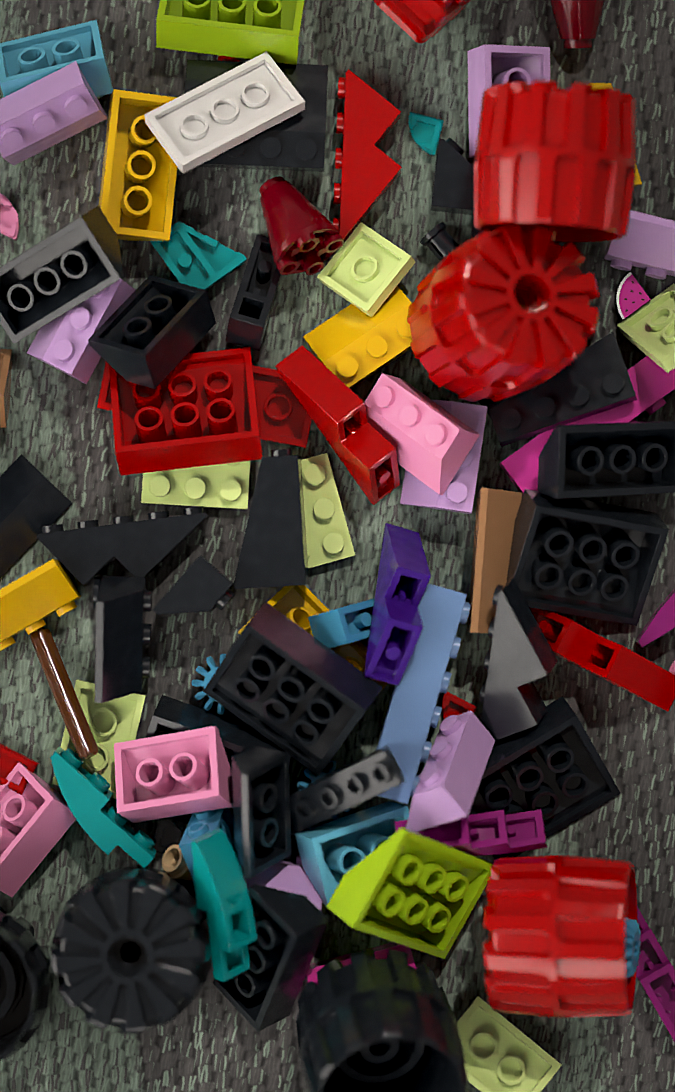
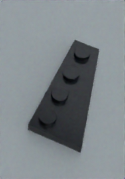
M611 332L583 350L579 356L550 379L532 389L506 399L489 410L500 445L503 447L552 430L556 425H566L635 401L637 397L614 333Z

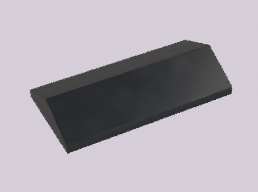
M22 454L0 476V579L38 540L36 536L42 533V527L52 525L73 504Z

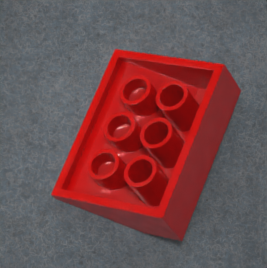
M250 347L187 354L156 389L126 381L109 364L114 444L120 476L262 459Z

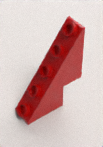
M349 69L346 72V77L338 78V99H345L344 113L337 112L336 134H343V148H336L335 169H342L341 183H334L333 203L340 204V218H333V225L340 233L344 242L400 175L402 170L399 164L377 147L401 118V111Z
M303 345L275 365V368L373 505L400 485L396 448L367 422L365 402Z
M530 608L555 655L667 712L669 711L675 699L674 674L623 645L599 636L571 619L552 611Z

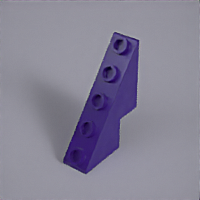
M388 523L385 524L364 676L399 685L424 628L418 606L431 578L419 532Z

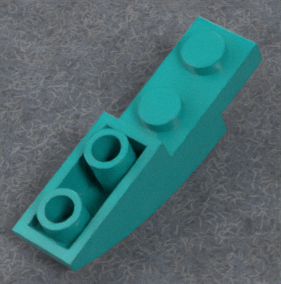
M59 746L51 756L54 774L67 805L81 827L107 855L118 845L145 868L154 859L157 852L153 848L155 845L153 840L143 831L138 830L136 833L126 824L128 819L118 814L117 808L112 806L109 809L105 806L113 794L109 790L111 787L109 782L97 772L89 773L82 766L84 761L73 750L67 748L65 751Z
M218 828L191 840L197 908L207 911L213 978L224 982L250 969L248 944L257 940L252 905L240 865L224 831Z

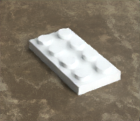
M266 51L146 113L145 123L183 174L305 110V101Z

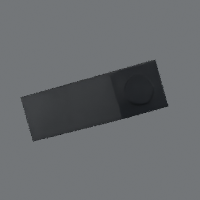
M256 235L229 317L225 340L226 342L250 347L258 351L261 348L282 277L274 263L269 238L266 236Z

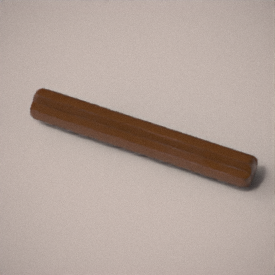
M40 628L30 634L31 642L78 757L80 759L91 758L98 753L97 744L49 629Z

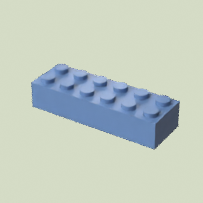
M429 583L418 606L424 628L399 685H394L376 748L378 750L388 745L405 777V782L377 796L408 804L409 798L413 797L420 780V775L416 774L419 763L427 762L432 745L431 741L426 740L429 727H437L442 708L436 705L439 692L446 694L452 674L446 671L449 657L456 659L460 647L461 638L455 637L459 623L466 624L471 603L465 602L467 594Z

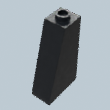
M292 449L270 450L271 457H262L234 579V589L309 584L301 456L292 455Z

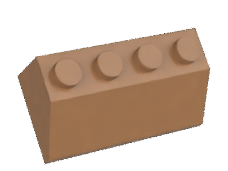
M480 488L477 492L469 598L471 607L468 615L467 632L488 634L491 620L496 616L497 606H494L492 603L493 595L498 584L506 585L514 523L522 500L521 492L491 488Z

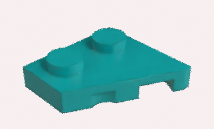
M180 221L171 226L170 241H150L179 283L208 290L247 262V258L242 253L220 244L219 241L195 231L194 228Z

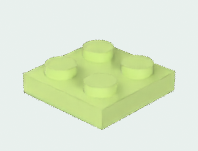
M360 222L317 278L324 285L372 318L416 261L412 256Z

